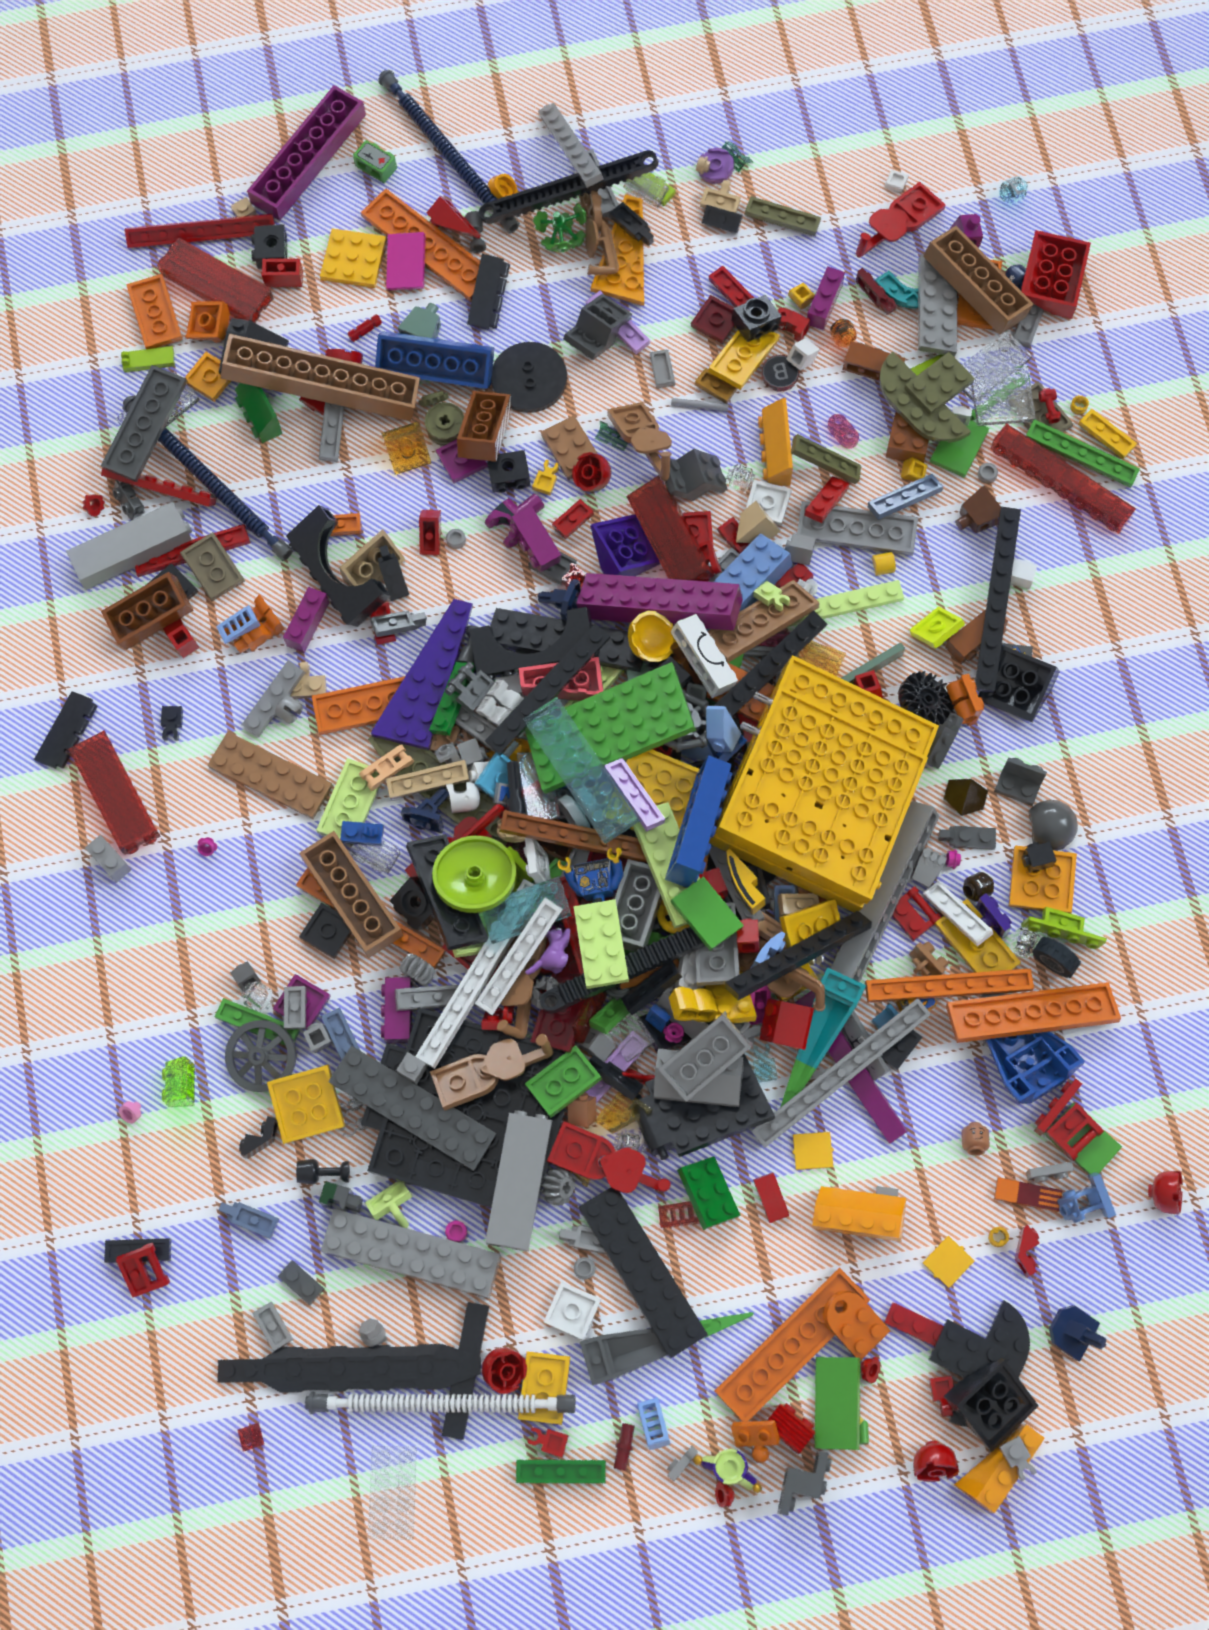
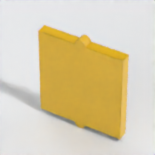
M830 1132L793 1134L794 1150L792 1154L795 1155L796 1170L833 1168L832 1152L834 1148L831 1146Z
M948 1235L923 1261V1264L934 1274V1278H938L946 1287L950 1288L975 1260L963 1250V1246H959Z

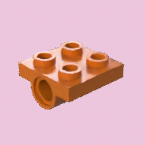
M968 673L961 675L959 680L949 683L946 689L952 704L955 705L956 714L963 718L962 724L971 726L976 724L984 710V703L982 698L978 697L976 683L970 678Z

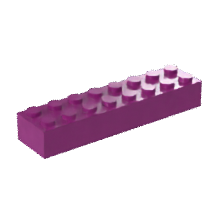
M333 85L248 188L247 194L250 203L267 214H273L274 218L281 221L366 116L364 102Z
M586 573L576 604L578 608L587 607L590 610L592 620L631 623L643 612L657 611V613L665 616L674 626L676 622L697 614L698 618L704 623L705 629L734 631L743 598L739 584Z

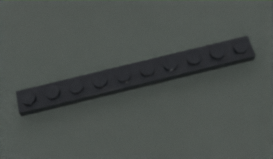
M1003 506L1000 509L975 677L976 691L993 694L995 692L1021 509Z

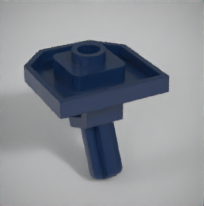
M573 579L569 583L567 590L554 589L553 592L542 591L538 593V601L540 603L553 604L556 608L561 609V619L567 621V610L578 608L576 603L581 591L580 580Z
M441 787L430 799L426 798L417 808L403 807L401 810L402 820L420 830L427 829L443 833L444 826L441 815L438 814V807L449 797V792Z
M1074 1305L1060 1308L1049 1327L1052 1344L1079 1362L1089 1345L1100 1350L1107 1345V1339L1096 1334L1100 1323Z

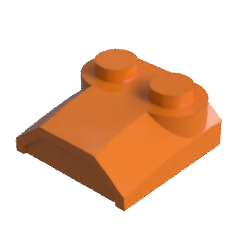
M224 301L191 302L185 338L211 340L215 343L222 342L226 336L230 317L228 305Z

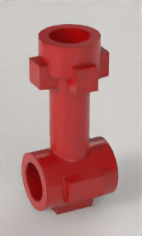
M1050 388L1042 389V391H1039L1038 397L1040 403H1046L1048 413L1045 415L1046 420L1050 424L1058 423L1061 413L1056 411L1053 402L1057 399L1056 390Z

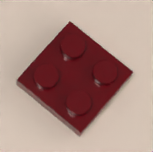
M710 295L692 320L691 327L724 344L735 328L731 321L734 307Z

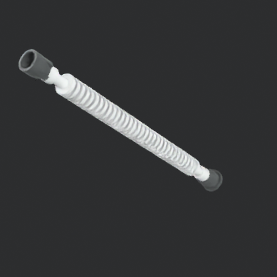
M311 1391L309 1396L305 1398V1409L309 1410L310 1414L337 1410L338 1407L349 1408V1412L354 1410L355 1412H359V1410L360 1412H365V1409L366 1412L371 1410L372 1412H376V1410L377 1412H382V1408L383 1412L388 1410L389 1412H393V1410L394 1412H399V1408L400 1412L405 1410L406 1412H410V1410L411 1412H416L417 1408V1412L423 1410V1413H427L428 1410L429 1413H432L434 1408V1412L438 1413L440 1408V1413H444V1410L446 1413H449L451 1408V1412L455 1413L457 1408V1413H461L462 1410L463 1413H467L468 1408V1412L472 1413L474 1408V1413H478L479 1409L480 1413H484L485 1408L486 1413H489L491 1408V1412L495 1413L497 1408V1413H501V1409L503 1413H507L508 1408V1412L512 1413L514 1408V1413H518L520 1408V1413H524L525 1408L526 1413H529L531 1408V1413H535L536 1408H548V1411H557V1413H575L576 1397L575 1395H557V1397H548V1399H536V1395H532L530 1399V1395H526L524 1399V1395H520L519 1399L518 1395H514L513 1399V1395L509 1394L507 1399V1394H503L502 1399L501 1394H498L496 1399V1395L492 1394L490 1399V1394H486V1397H484V1394H481L479 1399V1395L475 1394L473 1399V1394H469V1397H467V1394H463L462 1399V1395L458 1394L456 1399V1394H452L451 1397L450 1394H446V1398L444 1394H441L439 1399V1394H435L434 1397L433 1394H429V1397L427 1394H424L422 1399V1394L417 1396L412 1394V1397L410 1394H406L405 1399V1394L400 1396L399 1394H395V1396L389 1394V1398L388 1394L383 1396L382 1394H378V1396L377 1394H372V1397L371 1394H361V1396L360 1394H355V1396L350 1394L349 1398H338V1396L316 1394L315 1391Z

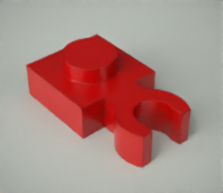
M531 1428V1431L538 1434V1439L535 1441L528 1439L527 1442L529 1444H543L541 1451L563 1458L569 1435L547 1429L546 1435H544L538 1428Z

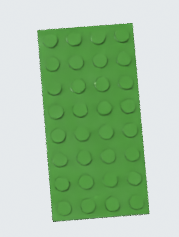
M672 662L539 718L525 729L544 794L604 770V765L621 758L625 761L696 731L675 666Z

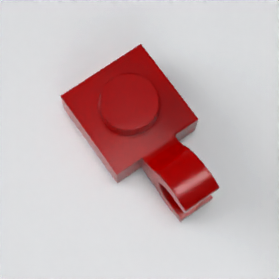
M952 1375L930 1378L929 1383L933 1402L940 1401L942 1417L951 1416V1406L943 1396L954 1387Z

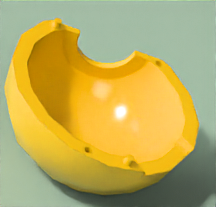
M646 611L639 614L630 623L628 629V642L634 655L648 662H660L667 659L673 653L670 646L676 642L671 634V630L674 627L673 624L665 616L657 613V611Z

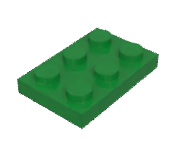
M715 1156L677 1170L703 1230L741 1216Z

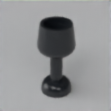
M316 1159L297 1161V1183L314 1185L318 1182L319 1176H340L343 1182L349 1183L350 1162L344 1161L340 1167H319Z

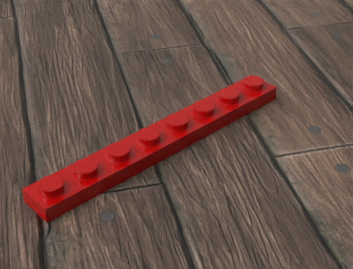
M273 214L129 227L125 228L124 232L127 248L248 237L254 234V226L275 225Z

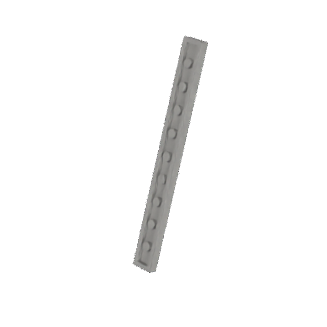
M917 998L774 1113V1120L757 1126L751 1132L762 1146L766 1148L927 1019L931 1013Z

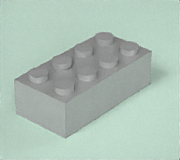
M628 859L615 900L623 947L626 950L635 952L637 949H642L648 945L662 897L649 865Z

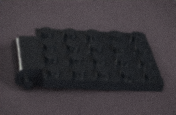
M745 1053L741 1056L743 1057L744 1070L739 1107L655 1099V1079L645 1082L650 1095L642 1098L641 1094H638L630 1108L652 1156L659 1154L660 1159L665 1160L669 1157L667 1151L675 1148L678 1156L682 1157L775 1119V1114Z

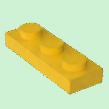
M1092 408L1079 421V426L1123 460L1137 445L1134 440Z

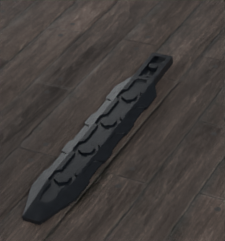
M418 1344V1346L403 1347L375 1345L374 1347L358 1348L331 1346L330 1348L314 1349L281 1347L262 1359L218 1360L217 1383L263 1382L280 1393L303 1392V1390H330V1392L346 1391L347 1389H374V1391L390 1390L391 1388L444 1389L480 1375L481 1357L444 1344Z

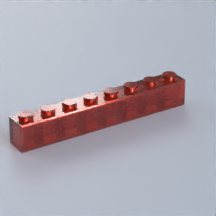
M1006 423L993 439L990 449L997 456L1007 459L1012 466L1019 467L1029 477H1034L1044 487L1052 489L1059 497L1073 503L1077 509L1084 510L1091 518L1105 524L1109 530L1120 534L1133 517L1136 510L1135 507Z

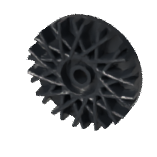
M926 671L910 674L901 683L898 690L901 708L936 725H943L950 713H955L953 711L955 705L952 704L949 694L945 690L947 683H943V679L937 682L934 680L937 675L933 676L932 673L925 676Z

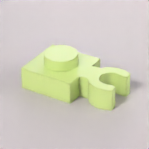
M768 581L764 582L753 592V597L767 606L774 604L778 611L783 610L782 603L787 606L790 605V598L782 595V590Z

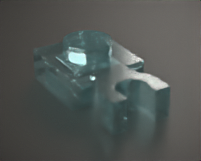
M765 1044L766 1051L764 1053L758 1051L757 1045L753 1046L754 1054L758 1058V1060L753 1061V1066L759 1083L778 1079L774 1058H768L769 1044Z

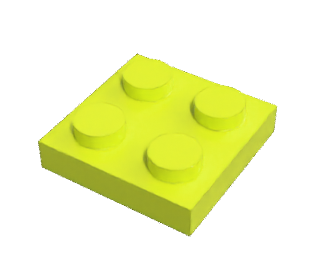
M938 606L909 631L911 636L936 649L953 634L957 633L965 623L962 618Z

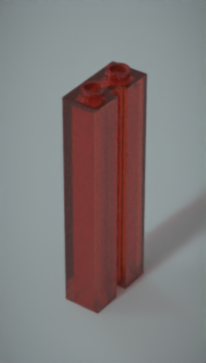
M178 238L175 243L171 244L169 251L164 257L160 258L157 265L163 277L206 301H224L228 305L230 315L237 319L250 320L256 323L261 316V311L265 310L274 299L271 289L181 238Z
M658 475L626 496L668 579L708 582L710 578L715 576L674 496L669 494L666 481H662Z
M105 730L68 749L113 838L124 855L133 854L139 850L138 846L141 844L150 845L157 838L161 837Z

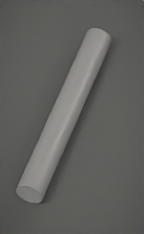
M680 398L671 399V405L725 412H728L729 404Z

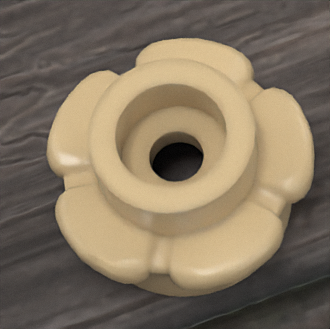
M700 156L696 165V171L700 172L701 175L704 172L707 173L710 168L711 162L708 161L707 156L705 158Z

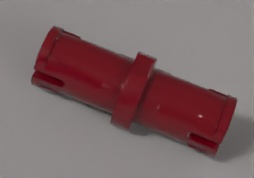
M622 1423L619 1441L615 1445L617 1451L614 1469L623 1471L627 1469L630 1451H633L631 1444L635 1425Z

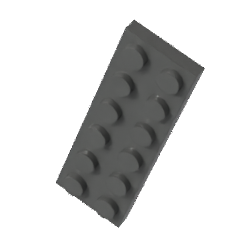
M151 365L101 464L103 469L132 481H138L188 382L186 378Z

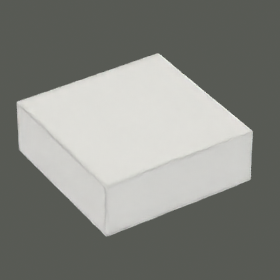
M891 169L884 188L902 193L909 175Z

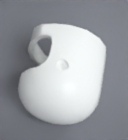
M466 782L467 789L461 792L455 791L453 784H446L450 795L452 813L469 812L477 809L480 803V794L478 787L474 783Z

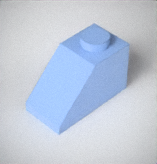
M707 706V740L716 752H732L742 733L725 706Z

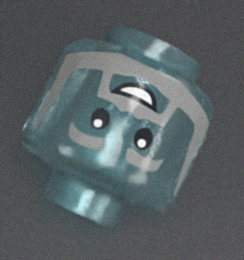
M1014 176L1002 182L999 195L1004 202L1014 204L1026 197L1028 185L1021 177Z

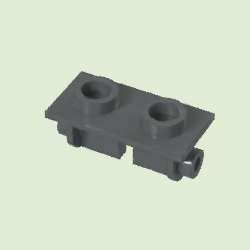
M115 480L114 489L112 490L113 496L120 502L124 514L128 515L132 521L135 514L142 515L145 512V507L138 497L131 499V497L136 496V493L130 484L125 482L119 483L118 480Z

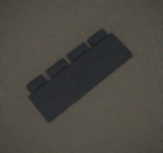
M482 253L467 325L489 330V327L497 328L500 316L497 313H500L503 297L499 295H504L507 283L505 278L508 277L510 264L503 262L504 259Z
M71 691L35 756V761L54 769L57 766L61 768L66 766L71 756L65 753V751L73 753L80 740L79 737L75 736V733L83 735L89 724V720L84 717L92 718L98 707L92 703L93 699Z

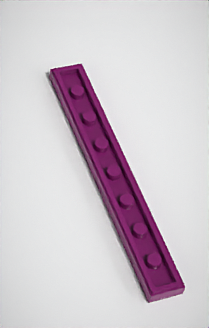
M808 992L795 1003L812 1008L815 992ZM840 1032L828 1052L835 1063H837L850 1053L853 1048L843 1033ZM866 1068L848 1081L889 1144L908 1132Z

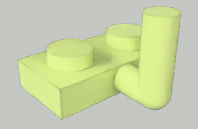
M395 1182L365 1202L375 1220L380 1219L391 1211L400 1227L408 1228L409 1223L398 1208V1206L412 1198L411 1193L403 1182Z

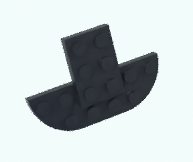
M1003 1300L986 1338L946 1319L928 1360L962 1378H966L1003 1358L1019 1378L1030 1350L1029 1331L1025 1320L1018 1310ZM953 1410L948 1422L968 1427Z

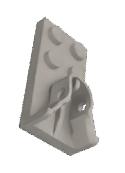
M735 902L726 903L736 915ZM737 932L711 951L706 946L695 951L698 988H704L705 985L725 984L728 980L739 975Z
M724 1011L721 1016L673 1055L658 1070L687 1102L748 1051L753 1043L747 1041L728 1019L727 1013Z

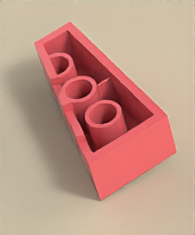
M599 657L592 658L555 699L582 701L603 692ZM557 663L519 668L523 696H527Z

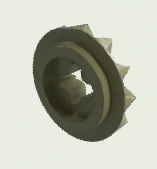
M442 390L422 396L419 404L425 407L447 400L449 398L448 392L444 393Z

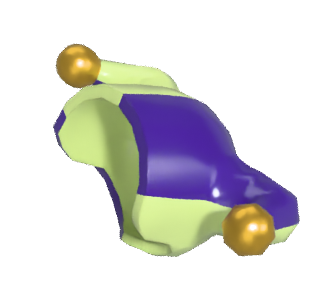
M725 1449L716 1456L706 1455L701 1457L697 1455L693 1458V1462L696 1465H701L704 1469L713 1471L716 1478L723 1484H739L747 1490H753L755 1493L762 1491L761 1484L757 1483L756 1478L748 1472V1463L745 1456L738 1450Z

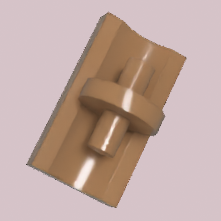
M930 942L918 943L909 953V956L913 959L912 962L916 966L913 970L915 974L921 971L925 976L942 975L949 962L941 956L937 960L934 958L932 953L935 949Z

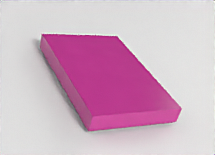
M424 232L388 234L386 289L388 291L424 289L426 239Z

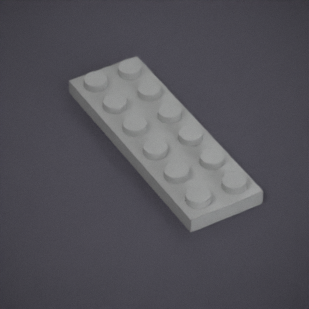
M920 254L918 258V351L942 355L950 352L955 357L957 353V291L923 257L924 254Z
M801 502L797 534L816 538L815 542L913 556L918 517L891 514L878 520L870 510L835 506L825 520L820 523L804 516L805 509L811 502Z

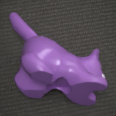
M560 928L547 932L545 936L549 940V946L540 960L525 971L527 975L535 973L540 967L552 971L554 974L563 970L568 961V954L564 950L569 943L570 929L567 928L564 933Z

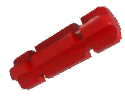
M378 314L370 317L371 320L367 319L356 326V329L353 328L348 331L347 334L350 340L354 342L359 339V336L362 337L373 330L374 326L378 327L381 325L382 320Z

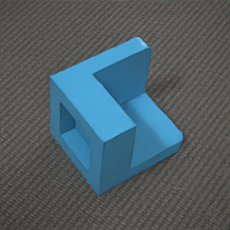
M889 1003L871 1022L877 1029H880L895 1017L898 1012Z

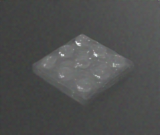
M1028 365L970 370V374L975 378L971 388L977 426L1033 422L1036 419Z

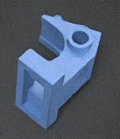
M1095 1172L1088 1175L1091 1183L1089 1187L1076 1192L1072 1189L1062 1193L1063 1197L1058 1199L1057 1202L1064 1220H1072L1073 1223L1080 1222L1086 1219V1213L1101 1209L1103 1216L1107 1218L1116 1216L1101 1174ZM1086 1195L1090 1205L1079 1209L1077 1198Z

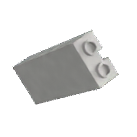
M171 502L66 550V553L84 589L87 590L135 568L136 565L139 566L146 563L149 559L159 557L174 550L173 548L192 540L189 533H192L188 522H183L182 519L185 516L181 508H176L174 502Z
M517 1110L514 1111V1114L509 1113L485 1240L487 1245L529 1252L552 1120H548L546 1115L536 1114L535 1117L527 1116L526 1112Z

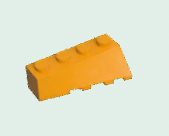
M1027 1424L1021 1425L993 1452H990L980 1463L954 1484L955 1487L990 1513L997 1511L1019 1478L1017 1467H1009L999 1447L1020 1436L1031 1455L1030 1458L1026 1459L1029 1463L1045 1437Z

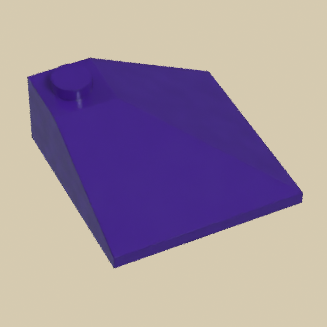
M638 514L593 523L590 526L603 574L637 576L665 562L663 555Z

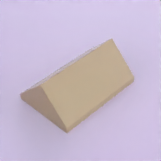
M382 529L343 563L339 569L343 580L348 585L358 586L369 581L371 578L378 581L383 580L378 565V558L382 557L379 547L387 545L389 553H395L399 565L406 559Z

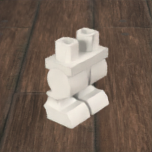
M496 680L488 691V696L483 698L475 710L480 716H485L487 721L496 727L524 699L519 693L506 689L508 684L504 680ZM525 730L521 733V735L518 738H522V736L525 734Z

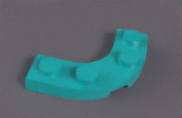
M890 271L874 280L878 286L883 287L888 298H893L897 305L918 309V288L914 289L905 286Z

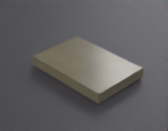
M1039 381L1007 401V404L1028 430L1034 419L1061 432H1065L1073 427V422L1055 400L1053 401L1055 409L1061 413L1060 421L1050 424L1046 420L1045 415L1048 413L1046 403H1040L1038 397L1039 391L1045 388Z
M214 532L180 552L212 602L245 582V579Z

